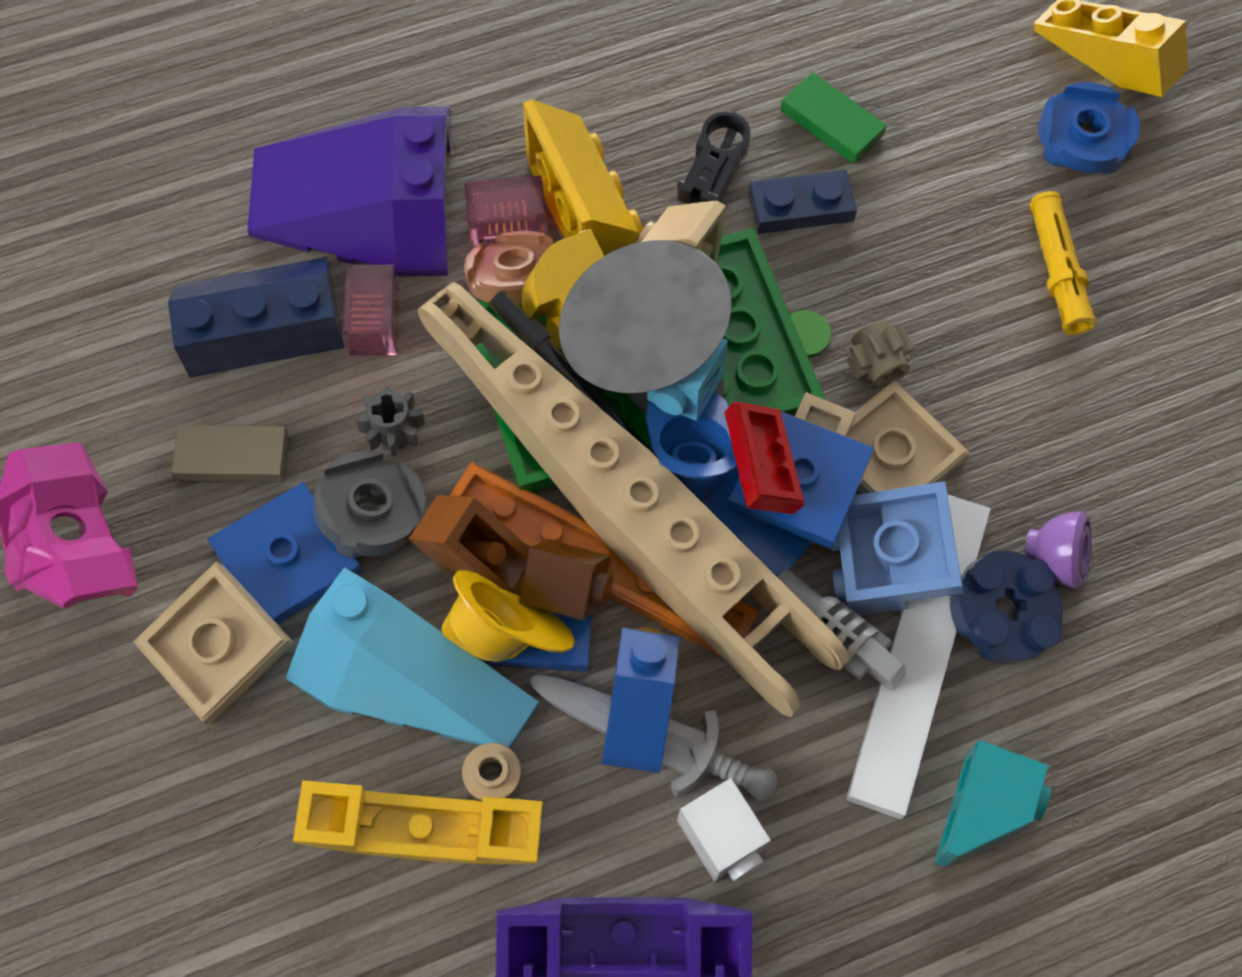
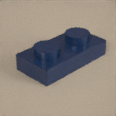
M846 170L751 181L749 185L748 195L758 234L854 222L857 208Z

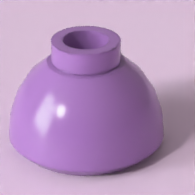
M1083 511L1068 512L1050 519L1040 530L1030 529L1026 539V556L1031 560H1041L1047 563L1054 572L1056 583L1077 589L1085 582L1090 565L1092 549L1090 518Z

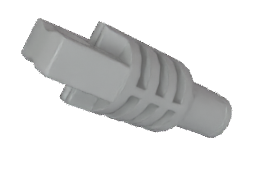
M789 570L783 571L777 577L842 642L850 657L849 662L844 668L860 680L867 672L892 691L906 676L904 664L887 651L892 641L841 600L831 596L823 598Z

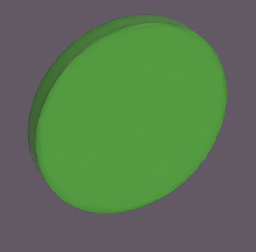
M799 310L790 314L807 356L812 357L822 353L828 347L831 339V328L827 320L820 314L809 310Z

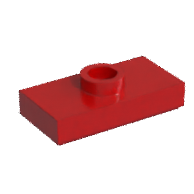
M734 401L724 411L747 508L794 515L805 505L781 410Z

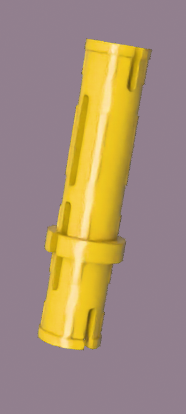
M1055 191L1042 192L1031 199L1029 208L1033 215L1049 273V279L1046 283L1049 295L1056 300L1063 332L1067 335H1080L1092 330L1094 324L1097 323L1086 290L1090 282L1086 271L1080 268L1060 194Z

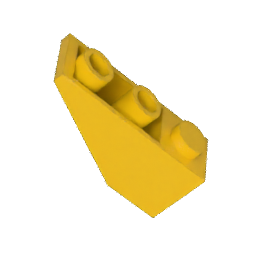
M1057 0L1034 22V29L1037 33L1120 88L1163 97L1189 69L1185 20L1165 17L1157 13L1149 14L1123 9L1115 5H1102L1081 0Z

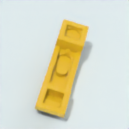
M302 780L293 842L329 850L422 861L500 865L537 864L543 801L483 796L482 801L365 791L361 785Z

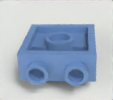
M945 481L855 495L835 544L831 549V552L840 551L842 569L833 570L834 589L839 600L843 603L847 602L848 607L861 616L908 609V601L963 594Z

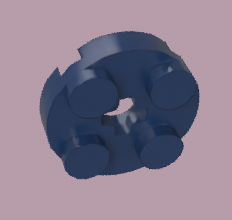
M1005 550L987 553L966 567L961 575L963 594L950 596V611L954 626L963 639L969 637L972 643L981 649L976 653L994 663L1013 665L1037 657L1043 651L1058 643L1061 637L1063 609L1060 594L1054 584V572L1047 563L1041 560H1031L1023 554ZM1005 596L1012 600L1016 608V613L1013 614L1012 618L1013 621L1008 620L1006 611L997 608L996 601L1001 600Z

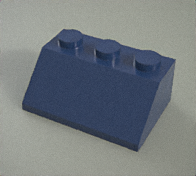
M327 257L175 285L168 300L174 349L189 378L344 348Z

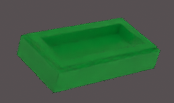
M814 72L783 98L780 111L852 164H855L884 136L887 127L885 123Z

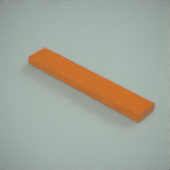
M471 461L450 496L475 497L529 548L546 539H551L609 555L607 573L613 575V584L609 596L611 600L720 656L618 557L584 519L528 490L520 491L518 485ZM740 600L722 618L744 639L752 629L760 610Z

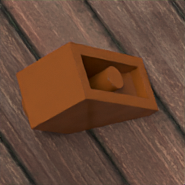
M437 495L408 539L445 572L454 576L459 570H468L483 576L500 588L520 596L530 548L475 497Z

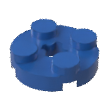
M1078 82L1066 86L1063 93L1055 97L1053 94L1047 100L1038 122L1039 138L1045 147L1044 157L1054 166H1065L1080 172H1101L1105 174L1116 172L1122 162L1130 155L1139 138L1140 120L1136 110L1131 105L1128 111L1125 105L1118 101L1120 93L1108 86L1092 82ZM1083 122H1090L1092 129L1099 132H1086L1081 128Z

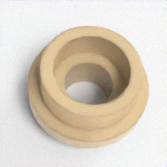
M485 743L474 748L465 758L462 766V779L467 791L477 800L482 801L483 796L508 798L519 785L521 767L517 756L510 748L499 743ZM495 762L502 767L501 775L491 781L482 778L480 775L481 768L486 763Z

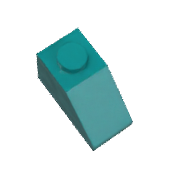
M979 740L965 756L934 863L946 867L1019 833L1032 823L1034 819L1040 821L1047 809L1051 795V787L1043 785L1049 765Z

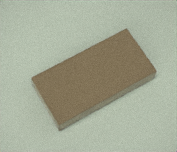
M178 425L171 474L175 481L284 482L288 443L287 429L285 426Z

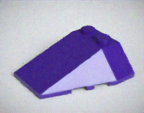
M400 107L254 148L247 229L249 236L309 252L310 248L335 254L338 261L353 264L355 260L381 267L383 273L397 277L448 276L449 231L445 202L446 153L450 152L451 107Z
M561 897L497 910L496 977H752V912L688 898Z

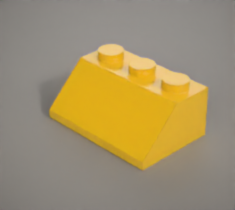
M533 99L523 102L527 165L562 238H567L591 228L604 256L624 246L637 243L638 237L643 230L642 223L637 212L634 209L628 210L623 201L624 192L618 174L615 170L608 172L603 162L605 159L604 150L598 135L595 132L589 134L579 115Z

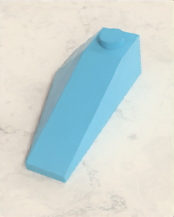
M345 567L310 612L285 677L288 682L334 711L350 715L353 713L382 719L385 723L404 727V725L440 733L442 737L475 745L499 743L511 748L539 706V701L479 658L472 656L445 638L440 630L391 595Z

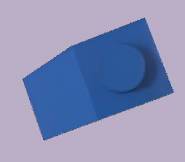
M622 628L601 764L660 773L674 691L680 637Z

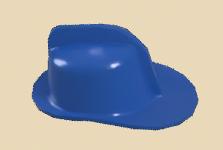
M714 391L700 417L695 421L681 414H668L658 408L655 403L649 401L646 407V423L653 454L658 458L662 466L671 471L702 501L705 492L719 487L729 472L737 467L724 411L729 407L727 402Z

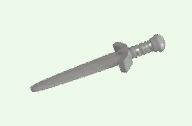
M534 675L531 678L530 686L532 690L546 702L606 735L611 701L610 695L557 677ZM716 710L704 712L703 723L705 732L669 719L662 764L684 774L680 778L671 781V790L676 799L694 789L707 772H712L713 775L720 776L724 780L732 778L737 786H743L759 802L768 800L774 794L777 787V775L773 769L751 768L748 764H742L741 761H735L734 758L730 756L728 758L725 754H720L716 751L719 735Z

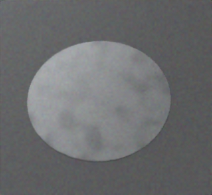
M650 240L624 246L607 254L591 265L569 291L559 320V337L562 350L571 367L582 378L602 389L619 393H643L662 389L692 374L715 352L725 335L730 320V289L719 266L708 255L692 246L667 240Z

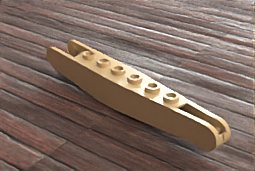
M452 282L418 308L419 318L430 335L462 368L587 524L641 580L776 710L785 716L792 717L801 709V703L792 686L754 650L780 624L792 633L824 665L835 670H841L849 662V654L836 635L671 471L662 466L658 458L485 310L462 286ZM447 303L445 309H439ZM480 342L503 362L496 369L489 364L475 347ZM749 593L770 615L743 639L722 617Z

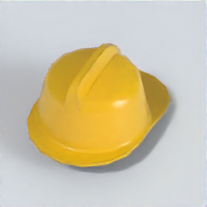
M459 570L455 573L453 582L459 596L443 622L442 633L445 638L472 656L486 661L498 662L514 658L530 645L548 652L564 653L573 648L575 639L571 630L550 611L519 603L520 596L500 588L477 573L468 570Z

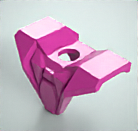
M80 442L25 448L8 453L0 484V534L5 553L4 572L8 583L14 586L16 592L28 590L63 609L69 608L79 601L118 594L129 597L138 588L130 547H120L115 542L100 508L108 490ZM62 516L77 520L79 522L81 538L72 541L59 538L51 529V521Z

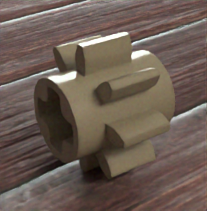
M879 321L863 327L852 337L851 342L853 346L849 348L852 355L846 360L857 381L866 377L868 383L873 381L876 387H883L889 385L894 380L898 381L909 372L910 365L908 362L912 360L909 353L916 348L904 328L896 331L893 325L888 327L886 322Z

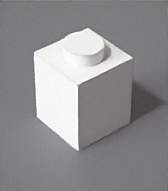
M732 778L680 808L677 822L714 882L728 874L733 882H736L755 871L764 863L760 854L765 852L771 840Z

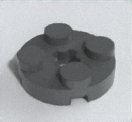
M375 451L348 453L338 457L328 465L324 476L316 485L313 499V514L319 530L329 541L335 544L338 553L348 558H358L362 555L381 556L395 552L411 542L408 538L422 519L426 494L420 478L410 466L400 461L398 466L391 461L383 460L384 454ZM368 495L372 501L381 500L383 502L377 511H366L358 506L360 505V496Z

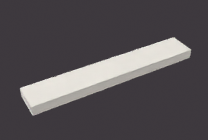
M948 495L960 575H962L966 567L977 559L991 508ZM950 596L908 601V609L901 610L889 652L904 664L906 676L892 691L881 683L879 685L846 801L900 820L906 816L957 632L950 611Z

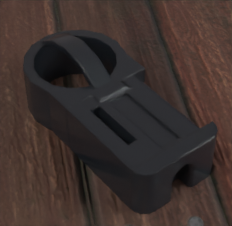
M720 111L709 116L703 123L701 135L696 143V159L684 183L677 182V196L680 201L687 204L716 200L722 202L740 162L748 153L750 145V128L743 116L736 112ZM728 128L720 148L710 143L708 137L712 132L717 129ZM737 132L740 133L743 138L740 145L731 148Z

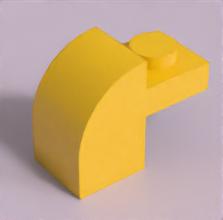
M591 228L551 245L543 253L529 274L522 290L523 311L532 320L546 316V328L552 333L550 340L558 349H562L559 337V320L567 295L579 277L591 265L604 257Z

